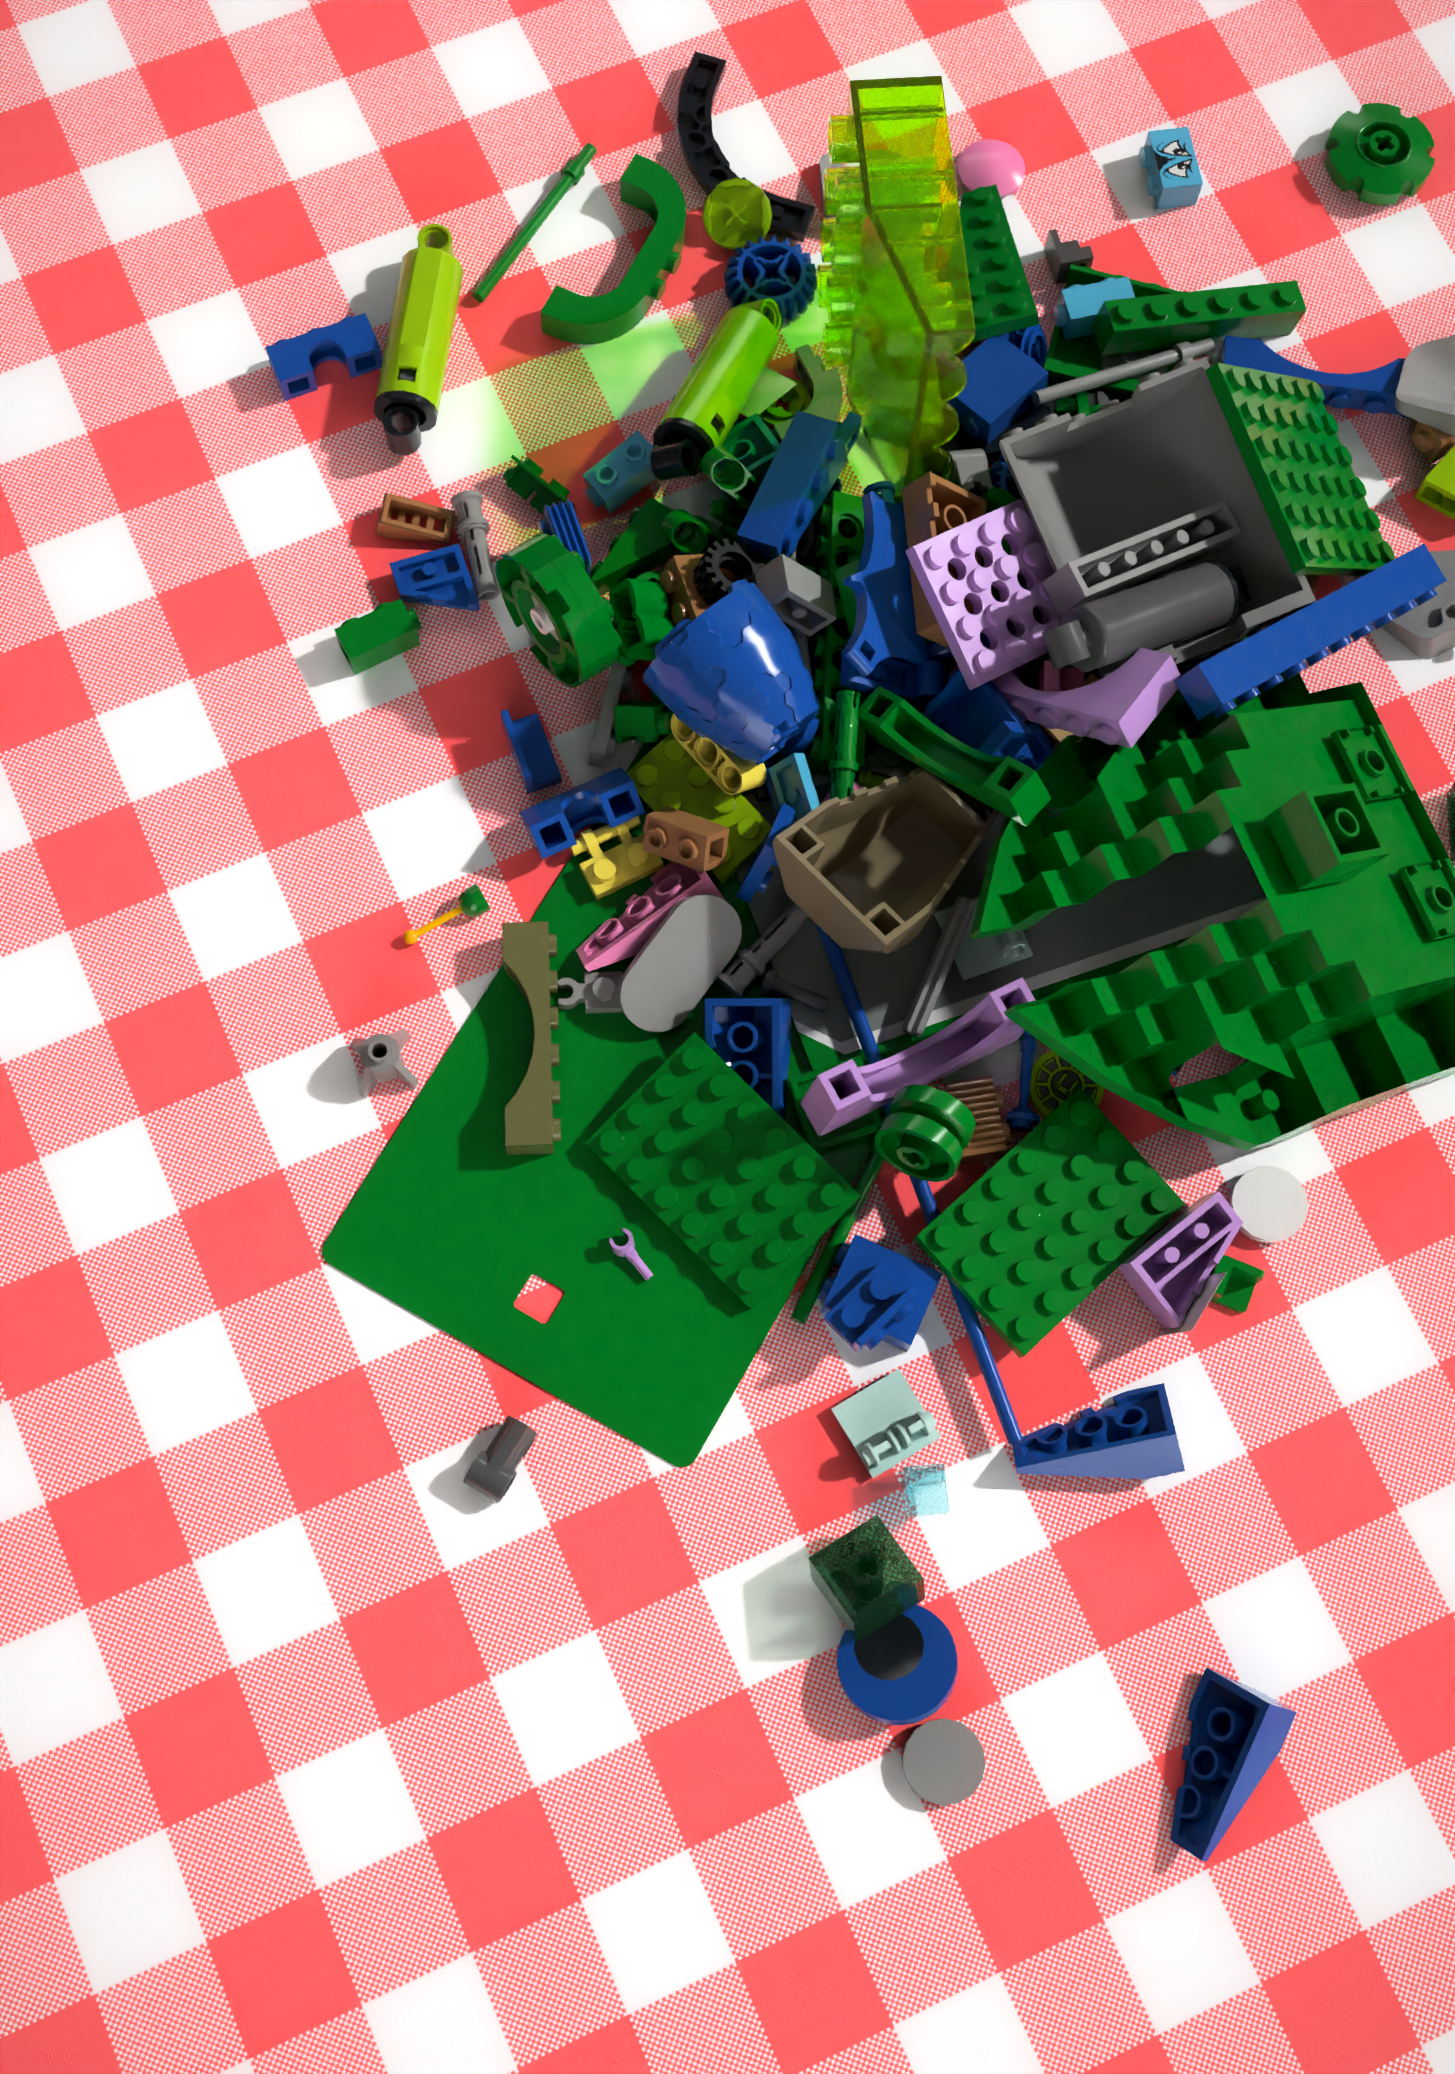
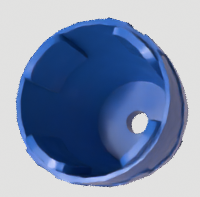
M746 579L733 582L728 588V595L713 604L693 621L685 619L679 622L656 645V658L643 672V682L673 711L682 723L703 738H708L741 759L748 760L757 765L762 764L785 746V742L801 733L819 712L813 691L812 678L803 663L797 642L757 585L748 583Z

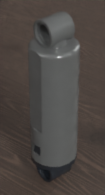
M1206 561L1190 566L1185 570H1178L1159 576L1154 581L1069 609L1064 612L1059 626L1042 632V636L1054 670L1072 664L1083 672H1089L1131 657L1140 647L1151 650L1171 642H1180L1198 636L1204 631H1212L1226 626L1234 620L1239 610V605L1251 601L1240 565L1227 569L1223 564L1216 561Z

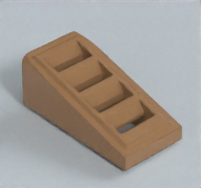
M385 492L375 535L391 539L448 545L455 511ZM391 514H398L397 520L390 519ZM406 516H413L411 524L404 523ZM420 517L427 518L425 528L419 527ZM435 519L442 520L440 532L433 530Z

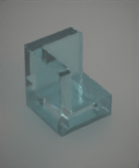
M944 1463L909 1466L901 1469L900 1480L905 1520H912L918 1516L939 1515L949 1512Z

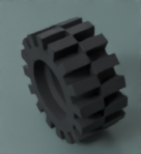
M722 539L720 543L715 541L708 547L695 566L694 572L696 574L693 577L694 583H700L696 588L698 593L705 592L707 594L704 598L707 603L711 599L718 602L728 595V588L733 583L724 577L719 567L733 572L738 580L746 579L748 583L756 584L755 572L761 569L764 563L757 564L760 556L756 552L753 555L749 554L750 546L745 544L743 548H740V541L734 539L729 544L728 539Z

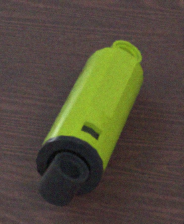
M430 224L423 227L417 236L418 247L409 250L402 258L373 410L376 417L383 423L388 448L393 453L401 456L415 453L422 443L421 432L429 431L436 426L464 273L461 263L454 257L452 235L449 229L439 224Z
M767 298L737 305L726 311L653 433V444L655 447L650 454V464L654 475L659 480L667 481L690 477L702 472L701 461L704 455L712 448L722 446L777 349V332L781 326V313L773 299ZM769 309L770 315L765 316V312Z

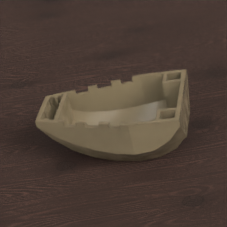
M920 767L911 770L909 775L897 779L894 776L883 780L881 785L867 790L866 787L852 791L850 796L840 800L838 797L826 800L774 838L772 845L786 894L841 948L889 954L900 949L918 936L1000 812Z

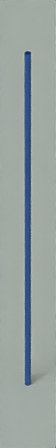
M677 548L679 555H692L682 552ZM769 758L763 762L766 768L765 785L777 817L781 807L769 768L773 766ZM816 924L867 1064L881 1061L882 1057L841 947ZM891 1102L883 1106L887 1116ZM909 1176L928 1225L940 1214L928 1181ZM947 1278L1008 1445L1022 1441L1024 1438L977 1312L967 1298Z

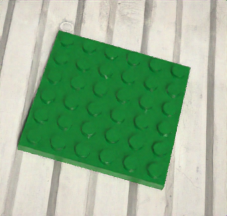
M1218 362L1207 368L1205 373L1292 573L1364 576L1394 560L1395 555L1391 546L1383 540L1380 534V520L1377 514L1372 509H1369L1364 497L1367 494L1363 482L1358 477H1355L1350 464L1353 462L1351 454L1344 445H1341L1336 434L1339 430L1337 422L1325 409L1322 402L1325 399L1324 393L1318 383L1309 379Z

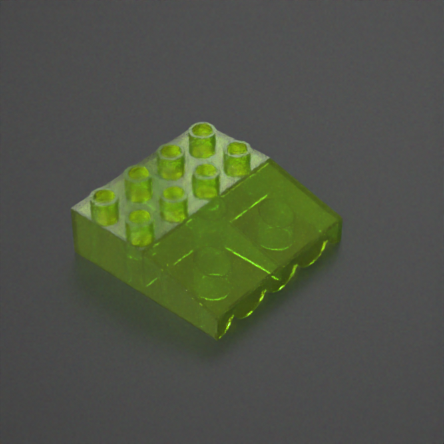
M942 76L850 80L847 114L829 115L830 164L843 163L842 167H831L824 170L826 215H836V217L821 218L820 221L822 262L831 263L817 265L819 309L827 308L829 323L823 324L825 367L842 366L845 395L853 412L862 416V432L885 481H890L895 486L893 498L896 503L903 501L902 488L926 473L932 472L946 480L951 472L950 457L939 446L955 436L959 428L957 411L946 402L960 394L967 383L965 364L954 354L965 349L972 342L976 333Z

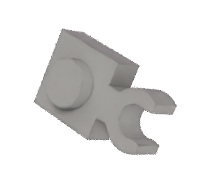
M623 972L584 973L585 983H577L572 978L559 979L558 989H569L573 992L570 998L558 999L559 1008L569 1010L575 1008L579 1003H585L586 1014L623 1012L618 993L619 982Z

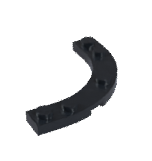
M695 51L679 94L678 136L684 159L700 187L709 195L722 181L739 177L731 170L730 163L722 153L717 141H715L712 131V108L726 72L727 60ZM762 189L770 201L772 219L768 232L804 243L814 216L815 206L784 198Z

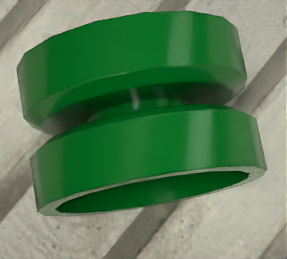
M918 1084L903 1086L896 1092L889 1106L888 1116L882 1121L875 1135V1147L891 1166L906 1175L925 1181H946L955 1174L962 1159L963 1150L968 1146L975 1131L976 1121L971 1111L960 1100L945 1091Z

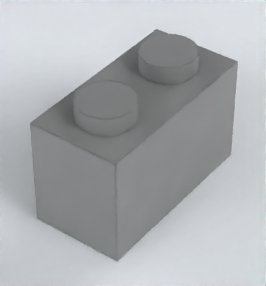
M781 554L755 572L757 587L786 624L808 636H812L838 619L831 582L789 557Z

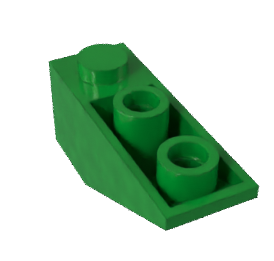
M652 497L648 498L643 507L637 506L630 516L628 528L623 534L618 533L614 537L608 556L604 561L599 560L591 571V580L600 596L610 592L611 588L624 579L636 578L642 573L659 567L670 559L677 547L663 535L661 527L664 518L673 509ZM686 522L679 524L675 528L673 535L682 533L686 527Z

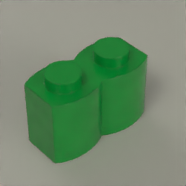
M626 578L611 588L609 594L610 604L614 610V618L618 622V634L622 641L621 650L627 658L654 661L656 658V645L674 628L672 621L668 618L667 595L660 583Z

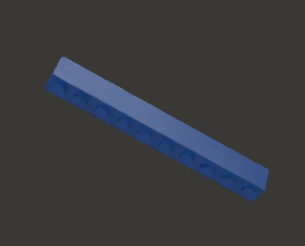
M1422 544L1205 660L1174 682L1198 721L1212 713L1218 719L1237 707L1234 701L1237 700L1241 706L1261 694L1258 689L1259 687L1265 693L1283 682L1282 674L1288 680L1307 668L1304 662L1307 661L1311 667L1328 657L1330 654L1327 649L1333 655L1352 643L1349 637L1356 642L1374 631L1371 625L1377 630L1394 620V614L1399 618L1414 609L1416 604L1420 606L1438 595L1435 588L1447 581L1425 544Z

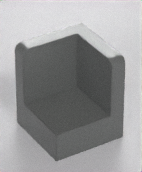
M1057 229L1049 230L1044 252L1055 284L1067 281L1071 264L1091 268L1094 256L1090 246L1080 247L1077 240L1061 243Z

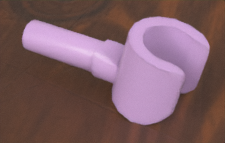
M621 1228L623 1235L628 1239V1243L624 1246H617L610 1237L609 1241L613 1252L617 1256L626 1257L629 1262H632L646 1281L649 1280L653 1273L634 1249L635 1242L631 1232L626 1228Z

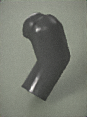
M816 514L802 534L803 541L796 549L800 565H807L814 556L815 543L820 535V525H817L815 520Z

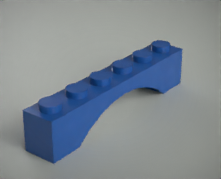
M1228 335L1225 336L1218 353V363L1313 380L1318 383L1324 393L1325 399L1322 401L1323 404L1332 408H1350L1365 410L1373 414L1388 413L1410 418L1401 414L1395 408V395L1405 358H1398L1385 366L1366 372L1351 374L1326 373L1308 369L1287 360L1259 339Z

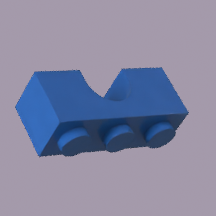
M366 313L346 317L340 322L322 328H313L305 334L290 339H281L273 345L265 347L271 370L284 401L318 390L314 371L322 362L334 360L342 363L347 368L351 378L380 369L383 362L379 343Z
M622 767L519 812L532 845L542 859L576 845L575 834L586 826L595 823H607L613 828L645 813L634 782Z

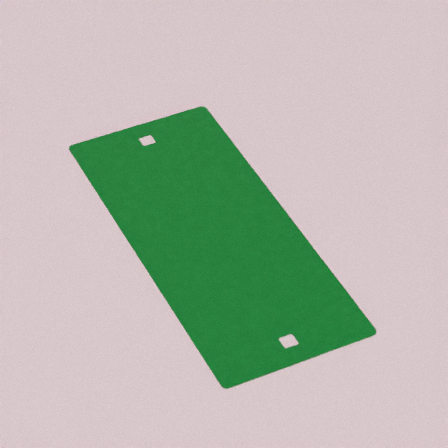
M669 734L659 735L658 741L644 742L626 770V773ZM641 798L645 813L639 816L641 825L629 830L633 838L643 834L646 815L654 812ZM607 823L592 824L590 829L594 831ZM616 836L599 844L602 852H606L620 845V842ZM585 851L579 855L571 856L530 921H548L549 933L557 934V957H550V970H557L558 980L561 978H572L577 983H585L584 973H588V971L581 962L576 949L606 920L611 918L618 919L628 906L625 902L633 894L641 897L653 885L650 878L655 873L596 900L580 870V863L591 859L588 852ZM661 857L664 866L671 861ZM708 870L706 873L724 899L737 912L742 927L739 947L721 973H724L737 959L736 954L739 950L749 949L760 937L746 901L736 897L740 885L735 873L721 884ZM636 955L589 972L622 971L624 973ZM769 961L765 965L766 970L763 976H756L742 991V998H783V996L773 992L769 996H765L760 992L765 975L772 969ZM502 964L325 1241L322 1255L328 1264L676 1467L690 1466L699 1455L823 1236L750 1309L585 1143L694 1032L706 1043L705 999L733 998L719 986L716 980L681 1024L663 1032L643 1030L634 1025L623 1012L586 1014L585 1003H579L575 1008L569 1010L560 1009L558 999L570 998L573 992L569 989H558V993H551V1007H558L559 1030H552V1044L559 1043L560 1066L552 1067L553 1081H560V1104H553V1118L561 1119V1141L554 1142V1154L507 1155L505 1147V1106L517 1093L527 1074L533 1054L535 1031L528 1003L517 984L505 972L504 965ZM792 1019L788 1078L811 1071ZM787 1083L785 1121L806 1141ZM882 1106L878 1110L883 1121L887 1115ZM877 1132L816 1152L853 1186L870 1156L868 1150ZM621 1228H626L631 1232L635 1242L634 1249L653 1273L649 1280L646 1281L626 1257L617 1256L613 1252L609 1241L610 1237L617 1246H624L628 1243V1239L623 1235ZM532 1274L538 1275L565 1292L562 1300L546 1324H542L514 1307L515 1300Z

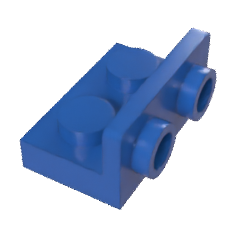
M880 1262L824 1316L823 1320L857 1354L865 1346L871 1351L886 1337L887 1333L883 1328L893 1318L900 1323L916 1307L911 1301L914 1299L917 1291L912 1286L908 1289Z

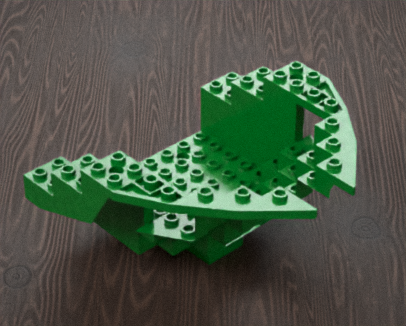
M1299 673L1288 680L1282 674L1281 676L1284 681L1264 693L1261 687H1259L1258 689L1261 694L1240 706L1236 700L1234 703L1237 707L1222 717L1216 719L1212 713L1200 721L1197 720L1180 690L1177 689L1131 749L1116 744L1107 745L1101 740L1086 736L1069 735L1062 739L1035 770L1050 794L1051 799L1027 827L1007 816L991 847L971 930V939L1029 929L1056 908L1085 903L1116 880L1143 876L1174 853L1201 849L1232 826L1267 899L1233 921L1205 927L1174 948L1147 953L1118 974L1067 984L1059 991L1043 999L1013 1005L1004 1012L1005 1016L1098 1085L1177 1127L1244 1151L1296 1137L1328 1119L1375 1106L1409 1087L1454 1075L1455 868L1362 682L1309 693ZM1084 738L1081 742L1076 743L1077 740ZM1063 813L1059 817L1049 818L1048 816L1049 814ZM1218 1042L1223 1049L1248 1059L1245 1063L1221 1076L1175 1088L1172 1087L1169 1081L1176 1067Z

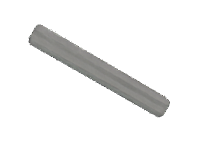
M957 897L904 1021L903 1032L912 1037L920 1038L975 911L976 902L967 897Z

